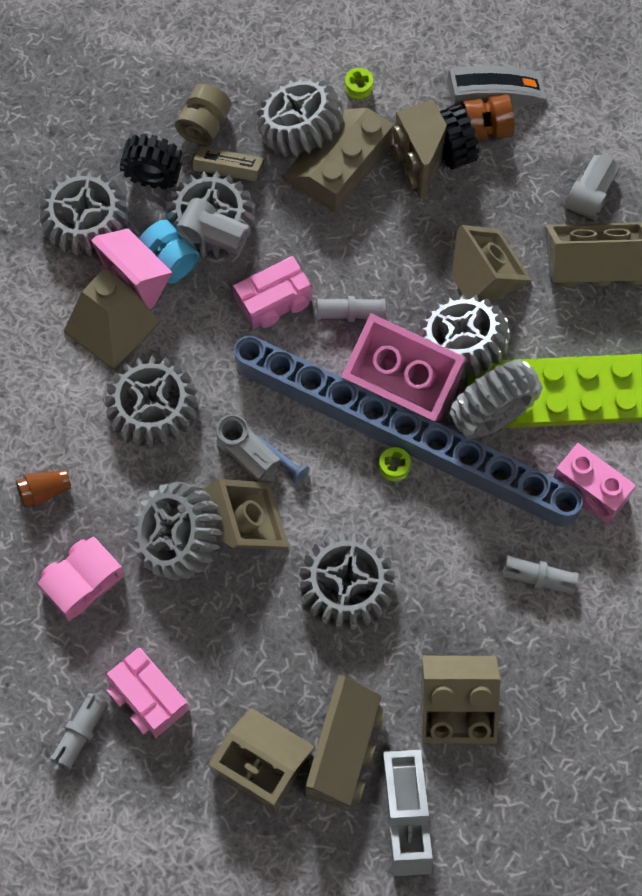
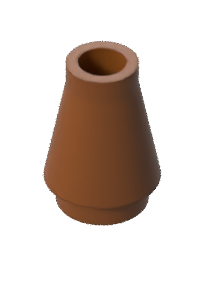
M66 469L52 472L23 474L22 479L16 480V487L23 506L28 507L32 505L35 508L58 494L71 489V482Z

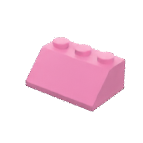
M370 313L341 377L432 421L442 423L457 392L466 357Z

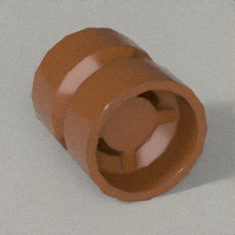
M509 95L492 96L485 103L480 98L461 102L462 109L466 110L467 117H470L472 121L471 126L475 128L476 132L474 135L477 137L478 142L485 141L488 135H491L494 139L508 138L514 135V113ZM482 113H485L487 126H484Z

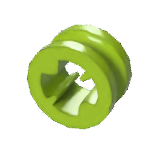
M364 68L351 69L345 76V92L347 95L356 100H363L371 95L373 91V76L371 72ZM360 80V82L364 84V87L358 88V85L354 84V81Z
M399 447L386 449L379 459L381 475L391 482L401 481L408 476L411 466L409 454ZM393 458H399L400 465L404 463L405 466H399L397 471H391L390 465H385V462L389 463L392 462Z

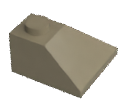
M461 225L457 229L452 279L458 287L457 291L460 297L463 294L467 300H470L477 295L480 302L485 299H489L492 302L532 281L499 229Z
M103 268L81 292L64 329V333L116 371L160 324V321L129 285L106 268Z
M217 479L201 490L211 495L210 501L218 505L214 514L223 518L217 524V529L223 532V534L217 536L216 539L232 548L284 550L289 547L270 483Z

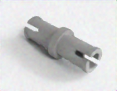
M347 296V299L317 298L316 301L317 320L347 319V323H354L355 319H368L370 313L385 319L386 302L384 298L355 299V296Z
M509 555L506 557V566L503 567L502 578H510L533 584V588L538 590L545 587L565 592L569 595L574 594L576 590L574 584L577 585L578 573L549 567L547 562L539 561L537 564Z
M87 694L73 721L67 722L64 727L66 733L53 755L49 758L61 768L64 766L65 770L71 771L72 765L85 743L91 742L94 737L92 731L105 709L109 706L106 701L98 696L94 699V694Z

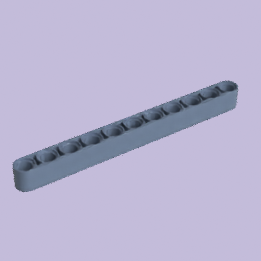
M245 336L235 344L236 368L243 376L391 447L404 449L410 456L556 526L566 527L573 524L582 508L583 499L580 492L574 487L473 439H466L464 435L260 338ZM247 354H255L258 356L256 359L250 361L243 359V357ZM277 368H284L288 370V372L284 375H276L273 373V371ZM310 382L319 385L315 390H308L303 386ZM338 397H345L350 402L340 405L334 402V400ZM374 411L379 413L381 418L371 420L365 414ZM406 426L412 429L413 432L409 435H403L398 433L396 429ZM438 441L443 444L444 448L434 450L428 446V443ZM463 456L472 457L476 461V463L473 465H465L459 460V458ZM501 471L507 475L508 479L504 481L496 480L491 473ZM527 486L535 487L540 492V495L530 496L525 493L523 488ZM567 502L572 507V511H561L556 503Z

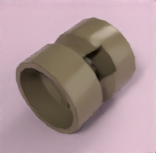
M197 84L187 100V106L183 107L175 121V128L186 140L201 146H209L213 143L219 132L220 124L226 119L232 103L229 97L220 89L209 84Z

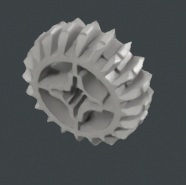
M301 77L298 82L290 80L289 84L284 87L278 85V91L268 93L269 100L262 101V108L256 112L258 116L256 121L257 129L263 142L275 154L281 152L285 157L291 153L298 157L303 151L310 154L311 149L315 147L322 149V143L324 141H332V134L339 132V124L344 122L343 104L337 91L332 85L327 84L325 80L318 81L315 77L308 81L304 77Z
M77 170L76 177L70 178L65 173L63 177L64 182L60 183L53 180V190L45 189V200H40L39 205L41 210L39 212V220L43 225L44 235L49 237L50 243L53 246L59 245L60 250L64 254L72 247V252L76 257L80 254L81 249H85L87 255L91 257L92 249L94 248L91 240L95 236L124 230V226H128L129 218L127 214L129 206L126 202L124 191L119 189L115 180L108 181V177L104 173L96 178L92 170H90L87 176H83ZM93 197L102 199L110 207H105L102 203L95 202ZM58 218L66 219V222L74 224L75 228L66 227Z
M203 171L200 179H196L190 174L189 184L179 181L178 191H171L170 202H167L166 205L167 216L165 219L175 228L191 199L200 198L212 204L218 213L249 225V234L247 236L249 238L251 234L250 227H253L255 224V206L251 201L249 191H244L241 181L233 183V178L230 174L224 179L220 178L218 171L215 172L213 177H208ZM219 198L229 202L234 208H231L229 204L220 202ZM188 241L196 250L200 249V255L205 258L208 251H213L216 258L220 255V249H222L206 241H203L201 244Z
M462 294L460 300L453 301L449 297L447 304L436 303L435 311H426L425 319L419 321L420 325L417 335L436 344H439L440 339L444 338L445 342L441 346L466 357L461 374L463 380H465L468 374H474L478 378L481 370L490 372L492 363L501 364L502 355L507 354L508 343H510L508 321L505 315L502 314L499 306H492L489 299L480 302V299L475 295L470 300H467ZM484 329L488 331L486 337L481 335Z
M151 355L147 364H143V361L137 358L136 367L134 368L125 363L123 366L124 375L114 372L113 379L116 384H107L106 389L109 395L104 398V404L108 407L105 413L107 419L112 421V429L115 432L121 431L120 435L123 440L126 441L133 437V443L138 447L143 442V439H146L148 448L152 449L154 440L160 439L162 446L166 447L168 444L167 436L171 435L173 439L179 441L180 433L178 429L189 432L190 423L188 420L196 419L197 414L194 408L199 406L198 397L195 396L197 394V387L194 383H191V375L188 372L182 373V367L178 363L170 367V362L165 357L160 364H157L155 357ZM154 381L153 383H150V384H143V383H145V382ZM172 387L180 396L175 410L170 407V403L167 401ZM128 394L132 395L136 402L131 416L124 411V403ZM151 399V401H153V399L158 400V402H156L155 404H152L151 401L150 405H147L145 403V401ZM153 419L161 420L158 422L148 423L150 420Z
M514 360L513 362H506L503 366H497L494 370L486 372L481 378L476 379L472 385L466 387L465 391L458 395L457 400L453 402L449 414L456 428L461 434L463 433L466 439L478 440L486 438L490 434H495L503 427L506 428L508 424L516 421L520 415L526 413V410L533 406L535 400L539 398L543 389L542 383L538 378V374L526 361Z
M172 482L171 484L160 485L159 490L149 491V500L140 501L143 511L142 513L134 514L139 521L138 526L132 528L137 533V539L132 544L140 547L136 557L144 560V568L153 571V575L178 581L179 579L193 578L195 573L205 571V563L214 561L211 552L220 548L216 543V537L223 534V532L217 529V524L223 518L214 514L218 505L210 501V494L206 491H201V488L193 484L186 485L183 482ZM182 504L186 511L184 513L179 512L177 506ZM174 550L177 557L173 558L168 551Z
M342 532L338 534V542L336 543L329 536H326L324 538L325 548L314 544L312 552L315 556L305 555L303 562L307 567L299 569V577L305 579L298 583L299 591L307 592L302 596L303 604H313L310 609L312 616H316L323 611L322 623L324 625H327L332 617L336 618L335 628L338 630L342 628L343 620H349L351 630L356 629L358 618H361L365 626L370 625L371 618L369 613L380 618L383 615L380 606L389 607L392 600L388 595L394 594L396 590V585L391 583L396 578V571L388 569L392 565V559L390 557L381 558L384 553L382 545L372 550V539L370 537L366 538L363 544L359 543V535L356 532L353 533L351 541H345V535ZM345 556V560L340 566H327L326 570L322 569L329 561ZM357 558L363 560L372 568L377 579L369 578V574L363 573L357 568ZM351 567V585L347 586L346 594H343V576L347 575L348 568ZM317 582L325 583V587L332 588L337 592V604L323 595ZM368 591L373 592L365 601L356 605H349L350 599L354 595L367 594Z

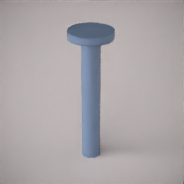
M257 435L280 458V464L294 474L293 482L296 484L300 483L308 474L309 467L303 465L299 468Z

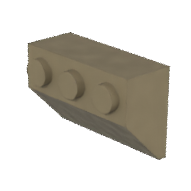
M369 108L343 109L344 122L339 124L340 131L332 134V141H324L322 149L315 147L311 149L310 154L305 151L283 176V180L336 213L390 149L391 145H393L392 128L394 124Z
M642 222L545 225L549 274L554 283H558V285L563 287H574L578 285V282H591L597 286H608L612 284V281H625V283L630 285H642Z
M342 675L337 677L306 783V799L350 812L352 802L360 804L366 781L359 780L363 765L368 767L371 765L376 745L369 743L373 729L381 730L386 709L379 707L381 695Z

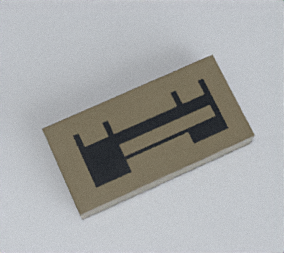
M202 146L193 159L194 171H204L209 174H215L218 171L220 176L227 177L230 174L232 178L257 182L264 166V158Z

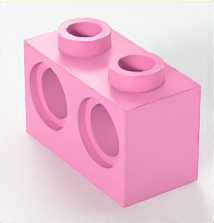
M579 443L574 446L556 468L553 478L577 489L582 495V506L608 525L629 500L636 486Z

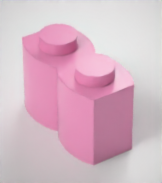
M95 537L87 541L83 539L75 543L69 550V556L60 563L54 562L47 566L40 575L41 579L37 582L42 593L68 622L82 613L96 598L103 595L124 576L122 566Z

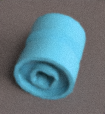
M160 220L154 223L139 238L173 272L168 280L169 284L176 283L188 275L200 259V253L186 239L179 238L176 228L168 220Z

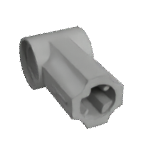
M604 153L593 156L581 180L574 183L564 208L590 220H596L598 216L596 214L601 211L607 197L606 193L620 167L613 157Z
M193 198L177 224L176 231L181 237L192 243L201 244L203 241H206L237 255L238 252L242 251L246 243L249 225L218 213L212 204L203 199Z
M232 414L221 418L216 429L219 449L225 454L231 455L257 482L264 480L279 465L280 458L248 429V425L242 417ZM229 430H236L241 434V437L232 441L226 439L223 435Z

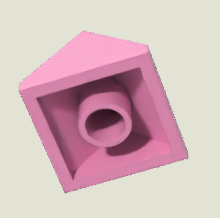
M129 229L95 236L91 242L104 268L129 285L146 306L152 309L173 272Z

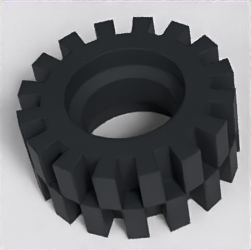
M458 104L440 110L447 124L443 160H445L446 166L452 170L477 161L479 158V147L476 145L478 144V139L474 135L476 131L471 126L472 121L470 117H467L466 110L462 109V106Z
M141 134L140 138L137 135H133L131 139L128 138L120 161V171L124 172L123 175L126 178L131 177L130 181L133 183L141 182L140 186L146 187V184L151 185V188L159 186L162 190L167 189V186L172 188L178 181L184 156H182V151L176 150L177 146L174 143L168 145L169 140L167 139L157 140L158 136L152 135L151 138H148L146 134Z

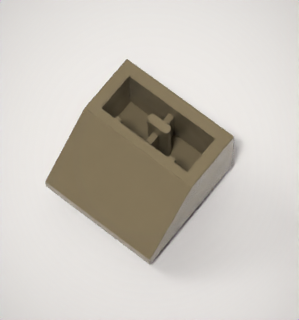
M434 99L396 112V124L392 128L394 144L391 145L392 155L397 164H403L406 170L404 171V177L410 190L415 189L420 199L427 196L443 159L447 124Z
M422 655V743L497 744L501 679L496 656Z
M250 708L229 731L208 765L212 774L273 812H276L315 746Z

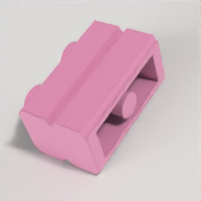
M291 256L233 285V294L236 303L251 328L255 329L259 326L267 328L274 325L281 315L289 311L297 313L304 310L309 305V301L312 300V287L294 256Z
M141 648L133 651L122 663L115 666L105 676L110 684L106 692L119 707L124 703L127 704L134 713L129 719L143 735L150 731L157 738L190 709L188 702Z

